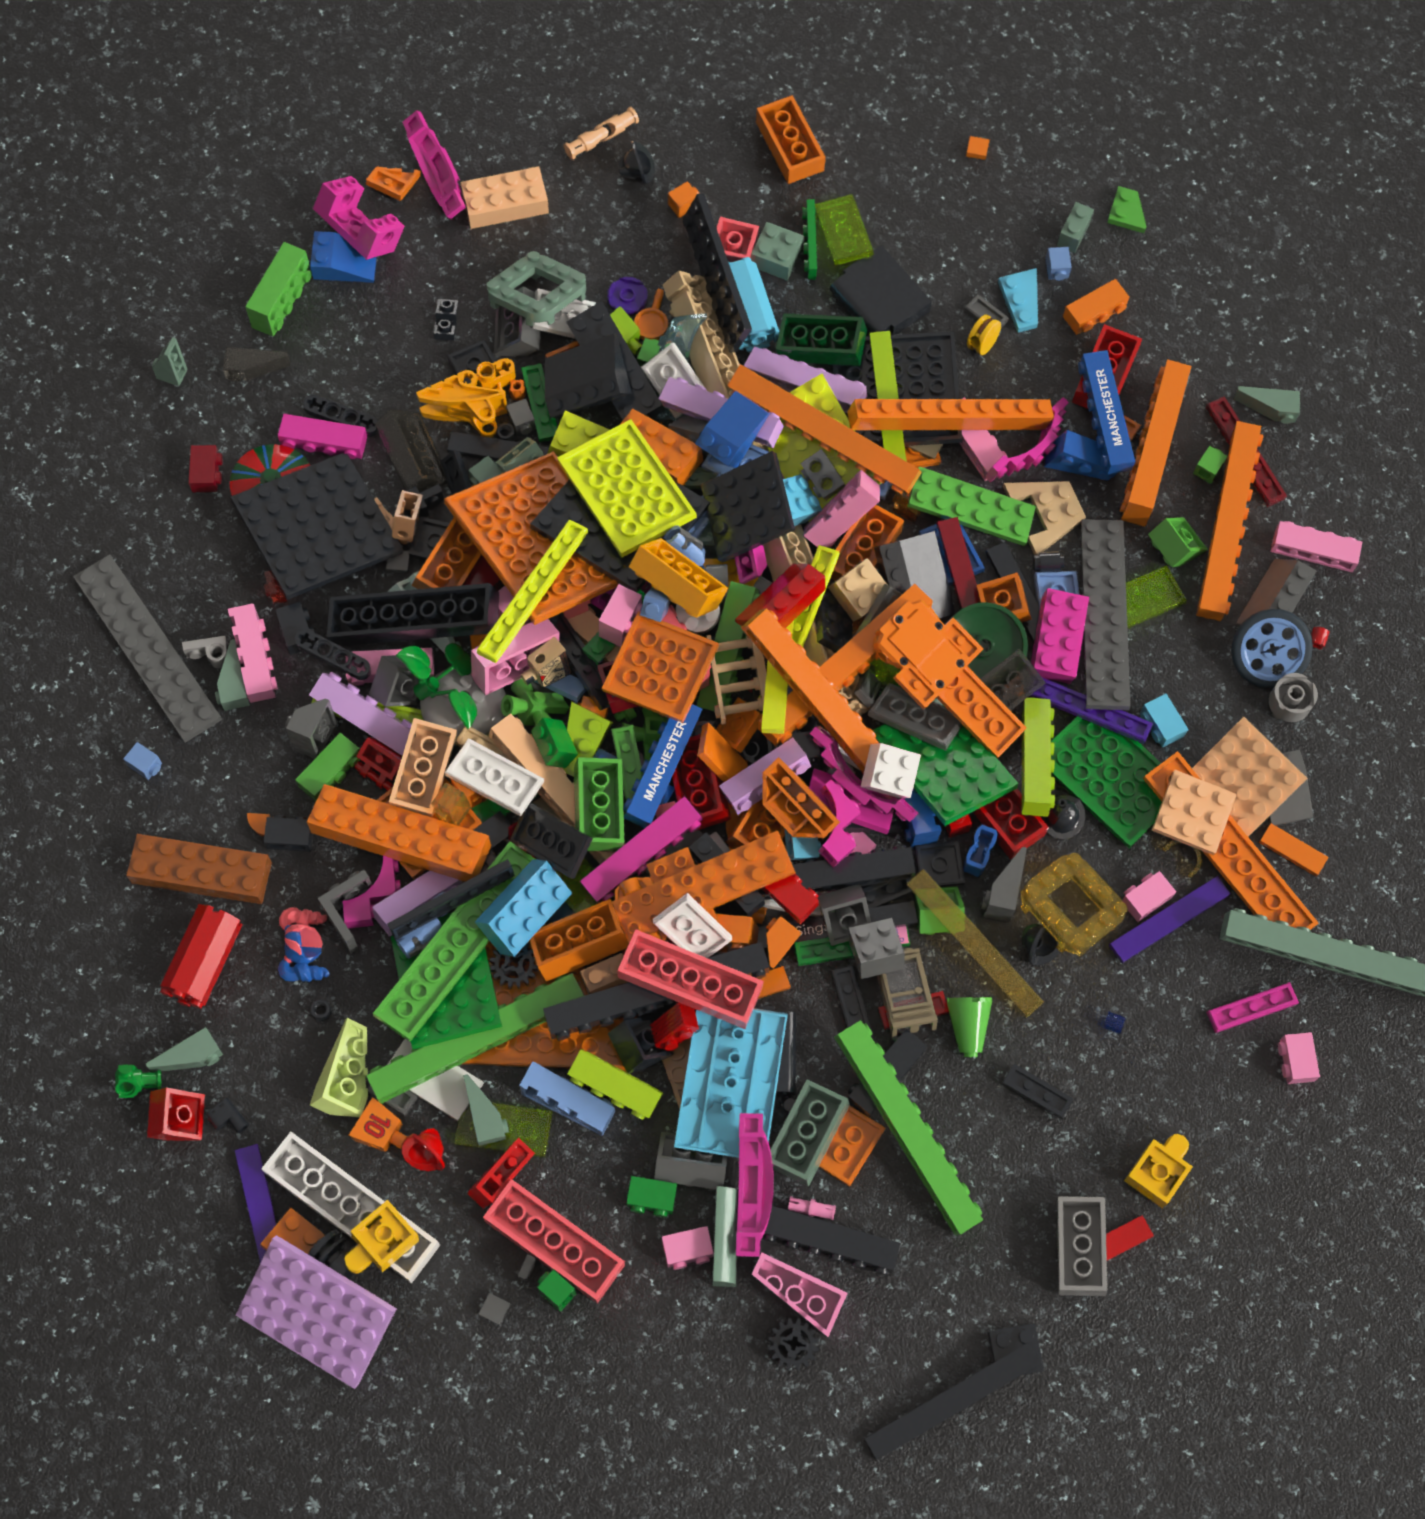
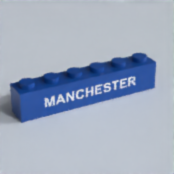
M1108 351L1085 353L1082 356L1081 362L1078 363V370L1080 375L1083 374V391L1088 395L1087 407L1089 411H1092L1093 430L1097 431L1096 443L1098 449L1101 448L1102 467L1106 468L1107 474L1132 471L1135 458Z
M692 704L684 723L668 718L666 723L662 721L657 732L660 734L658 742L653 741L649 749V753L652 755L649 761L645 759L640 769L643 775L640 780L636 778L631 791H634L632 799L627 798L623 806V810L626 811L624 819L643 828L651 824L702 708Z

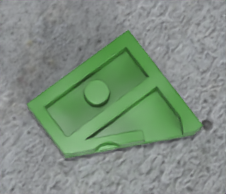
M1118 186L1107 223L1141 233L1145 232L1146 223L1138 191Z

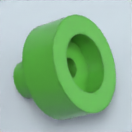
M630 708L617 712L614 717L618 722L622 719L630 722L637 715L634 709Z

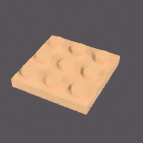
M1174 770L1152 831L1214 855L1216 854L1237 794Z

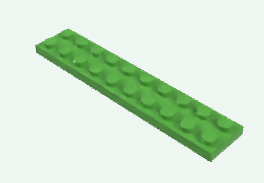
M512 842L506 845L488 869L508 859L515 876L458 906L374 1011L373 1016L409 1042H411L489 942V939L475 921L532 859H535Z

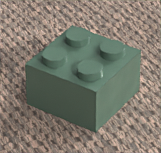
M766 222L752 251L751 261L756 263L758 270L788 281L803 249L804 236Z

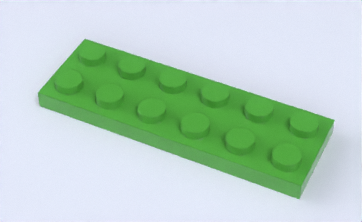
M920 466L918 467L922 473L911 489L907 507L943 519L958 517L960 525L1022 546L1027 544L1036 506Z

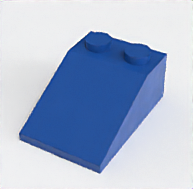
M314 231L310 264L313 279L374 283L377 257L366 260L338 233Z
M735 391L706 424L695 444L725 465L737 468L770 413L738 391Z

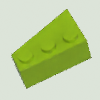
M571 702L567 731L578 755L566 768H563L567 774L573 777L574 765L578 757L593 758L613 724L612 721L575 702Z

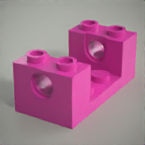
M352 176L323 183L313 210L366 260L394 252L405 227L395 216L388 214L379 219L369 220L357 208L364 188Z

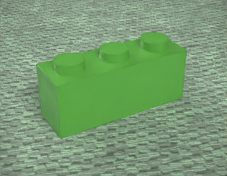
M339 733L295 779L298 787L313 800L317 801L324 784L334 786L336 783H340L345 778L346 772L351 767L354 768L356 763L361 760L356 757L360 748L343 734Z

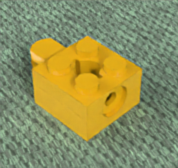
M1180 1134L1170 1136L1164 1145L1154 1139L1147 1146L1124 1181L1161 1208L1165 1207L1193 1167L1182 1159L1189 1148L1188 1140Z
M387 1200L351 1230V1236L358 1245L346 1254V1267L352 1273L358 1274L374 1263L381 1272H384L419 1242L418 1234Z

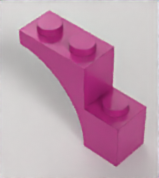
M829 780L821 789V793L826 798L831 812L840 823L830 832L827 841L818 852L834 868L857 846L853 836L848 832L845 833L844 829L861 812L857 803L844 794L843 788L838 783Z
M383 855L382 869L375 883L360 896L343 901L344 923L348 929L373 926L374 913L372 907L374 905L372 904L381 902L401 889L400 880H396V873L400 872L398 860Z

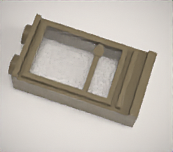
M919 948L903 949L905 953V969L877 975L892 1037L897 1036V1029L909 1027L911 1033L918 1032L919 1026L930 1023L932 1030L937 1028L938 1019L935 1014Z

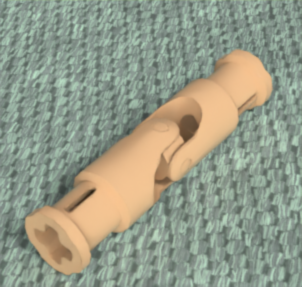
M632 107L627 108V111L621 115H614L594 128L595 131L584 132L578 136V139L571 143H565L564 150L571 160H574L578 154L590 151L599 142H605L625 131V128L629 125L639 123L638 115ZM604 124H607L611 128V134L609 136L608 130L603 127Z

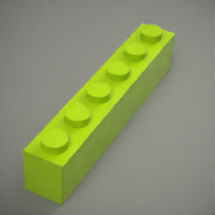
M1024 697L1022 723L1026 726V729L1022 732V815L1048 817L1050 808H1054L1055 795H1051V790H1054L1055 777H1051L1055 766V760H1051V755H1054V742H1051V738L1054 737V725H1051V721L1054 719V708H1050V699Z

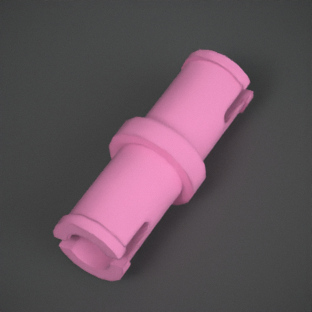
M790 1197L788 1210L831 1220H834L836 1205L818 1203L815 1199L808 1201Z

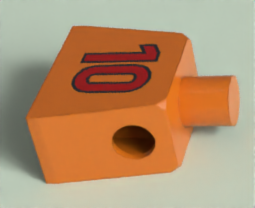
M373 1097L349 1134L352 1140L386 1152L391 1144L401 1149L402 1143L407 1137L399 1132L403 1125L401 1120Z

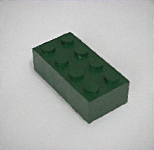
M783 314L776 351L778 355H785L797 362L860 366L867 328L863 317Z

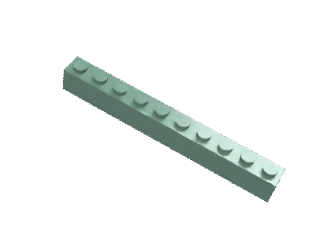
M1234 908L1224 914L1220 940L1425 997V964L1418 963L1415 958L1397 957L1396 953L1391 951L1379 952L1370 945H1354L1351 940L1333 939L1327 933L1315 934L1310 932L1309 928H1294L1284 921H1269L1266 916L1258 914L1254 916L1248 915L1242 909Z

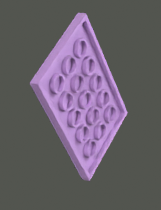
M276 1235L272 1238L236 1316L355 1389L359 1385L396 1308Z

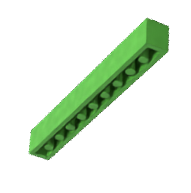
M573 973L555 978V982L549 985L542 984L534 989L535 992L529 995L522 994L514 999L515 1002L507 1006L506 1004L498 1006L502 1023L500 1028L412 1049V1053L404 1057L399 1055L384 1067L380 1065L371 1069L370 1074L366 1076L378 1101L382 1104L546 1022L543 1008L584 996Z
M860 1020L834 1036L952 1232L955 1236L961 1235L983 1221L981 1217L982 1211L976 1202L973 1203L968 1196L970 1192L963 1182L960 1183L956 1176L958 1173L955 1166L951 1162H947L942 1145L939 1142L936 1143L933 1139L931 1127L920 1118V1109L914 1102L911 1103L909 1100L907 1088L902 1082H898L895 1077L896 1071L891 1063H887L883 1057L884 1051L878 1043L875 1044L871 1038L872 1032L866 1023L863 1024Z

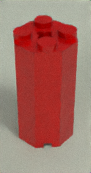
M198 905L160 985L161 994L171 998L173 996L178 998L177 1002L186 1007L192 1005L202 1009V1006L206 1005L242 927L239 919L223 910H219V912L212 911L214 907L209 905Z

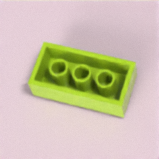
M584 1049L579 1051L568 1072V1075L571 1076V1082L581 1087L584 1084L592 1087L590 1092L601 1098L607 1095L612 1098V1104L622 1109L625 1106L631 1108V1114L642 1120L645 1117H651L663 1094L657 1088Z

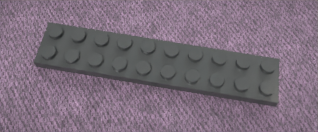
M1081 519L1083 596L1089 597L1084 626L1086 709L1130 710L1123 520Z
M111 555L104 557L73 576L185 743L222 720Z

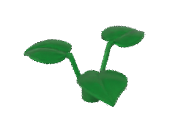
M456 643L448 644L444 651L447 660L452 665L435 678L429 677L431 673L429 668L430 659L421 648L408 646L399 651L396 657L406 665L415 677L420 679L419 683L413 688L415 695L419 699L424 700L429 696L434 698L448 694L452 708L465 727L469 729L477 716V706L471 696L465 691L459 693L457 689L437 692L440 686L438 680L454 668L460 676L469 675L472 672L469 654Z

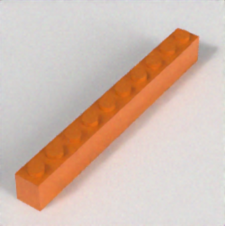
M741 364L727 385L732 390L731 394L738 391L758 406L767 410V412L778 415L780 419L785 421L783 425L793 431L796 428L801 430L803 437L810 441H813V439L821 442L819 446L828 452L831 449L838 452L837 457L847 463L849 460L857 463L855 465L857 469L865 473L867 470L874 474L873 478L883 484L885 481L892 484L891 489L899 494H902L903 491L909 494L922 473L920 469Z
M854 399L847 411L850 429L1045 430L1054 418L1050 399Z
M1237 421L1232 432L1196 616L1221 621L1224 614L1228 615L1231 603L1227 601L1228 596H1232L1234 583H1231L1232 576H1236L1238 564H1235V560L1239 558L1242 548L1238 544L1239 539H1243L1245 527L1242 524L1243 520L1247 519L1249 508H1246V503L1251 500L1253 490L1249 489L1250 483H1254L1256 471H1253V467L1258 463L1260 453L1257 452V447L1261 446L1263 434H1260L1261 426Z
M915 583L820 666V673L832 681L834 689L838 694L840 689L843 687L847 688L854 682V677L858 673H865L874 659L879 660L873 645L877 637L874 633L908 600L911 603L922 600L930 607L932 606L933 600ZM792 691L787 695L784 734L762 733V718L758 722V730L776 747L781 742L783 744L787 742L792 736L791 733L796 728L798 730L803 728L808 722L807 719L813 713L798 695Z
M767 608L759 610L741 629L864 774L870 745L879 743L875 739V733L870 728L865 727L861 722V716L856 711H852L847 705V699L835 691L832 681L824 677L820 673V667L814 661H810L805 655V649L800 644L794 642L791 638V632L779 624L776 614Z

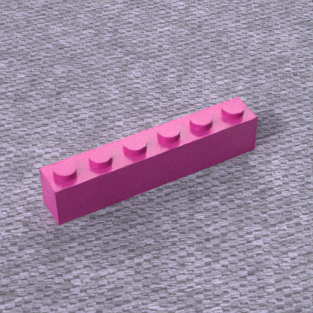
M684 796L580 882L596 902L601 903L602 901L612 899L615 896L613 892L620 883L630 879L636 873L639 875L644 873L648 869L646 864H649L654 859L662 858L667 853L665 850L669 846L673 845L675 847L684 840L683 835L688 831L692 833L701 826L700 821L703 820L702 817Z

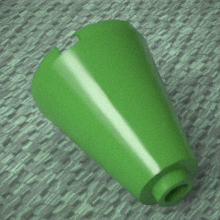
M992 997L947 998V1006L959 1053H964V1057H978V1052L983 1050Z

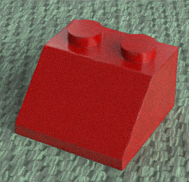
M171 1088L151 1091L147 1137L167 1141L202 1140L205 1094Z

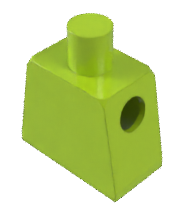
M619 306L610 316L631 352L637 356L642 347L638 342L640 339V329L623 308Z

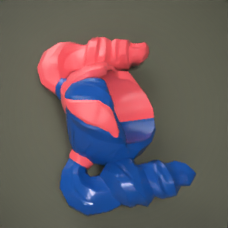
M292 907L284 910L280 915L279 925L285 931V956L279 964L278 971L280 977L286 982L298 980L310 982L312 980H322L323 977L327 978L330 975V972L324 967L317 965L308 966L309 963L313 962L321 954L323 945L321 936L310 925L323 924L327 921V915H322L320 912H313L308 909L301 911L298 908ZM291 963H296L294 967H290Z

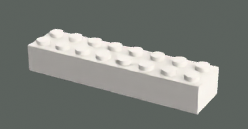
M292 1132L288 1134L262 1167L263 1172L351 1239H353L351 1230L385 1202ZM400 1213L418 1234L419 1242L389 1267L412 1284L440 1244L436 1239Z

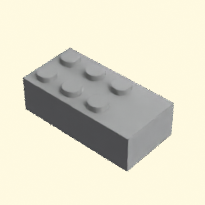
M1058 1196V1295L1106 1296L1105 1197Z

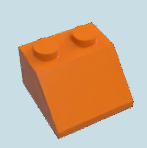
M781 916L778 920L774 917L766 926L768 930L766 938L769 964L772 969L775 968L801 935L799 930Z

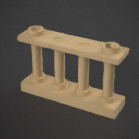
M708 635L707 639L712 640L711 635ZM748 636L745 639L721 642L716 652L748 647V649L752 648L753 656L750 659L716 665L714 656L711 662L718 705L714 706L716 719L720 718L721 724H726L725 715L758 709L763 711L766 683L765 662L763 654ZM746 668L756 669L757 677H754L753 680L725 685L719 684L718 673ZM749 689L760 691L761 698H757V701L723 706L721 694Z

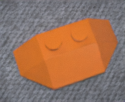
M780 757L762 772V804L792 837L825 838L840 823L829 808Z

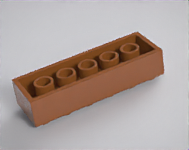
M137 834L126 876L132 884L262 904L272 862L267 854Z

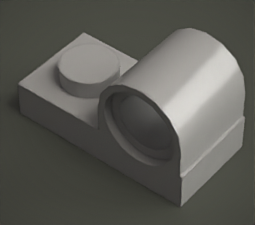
M226 636L182 642V646L187 658L199 659L207 655L213 667L222 668L229 643ZM218 652L222 653L218 658L213 657Z

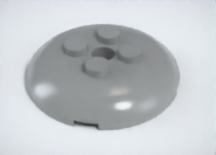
M455 668L438 680L440 686L437 692L457 689L459 693L465 691L474 700L477 706V716L471 726L474 729L489 735L490 729L504 719L501 711V701L506 693L503 687L485 696L483 691L473 681L472 672L469 675L460 676ZM445 670L439 672V673L436 674L434 677L436 678L438 675H440V674H441L442 672H444ZM448 694L434 698L429 696L424 700L420 699V709L424 721L457 730V737L459 736L465 725L452 708Z

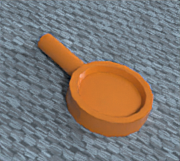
M662 289L656 290L652 308L641 310L634 319V323L640 329V339L645 340V338L661 340L668 331V319L659 310L664 295V290Z

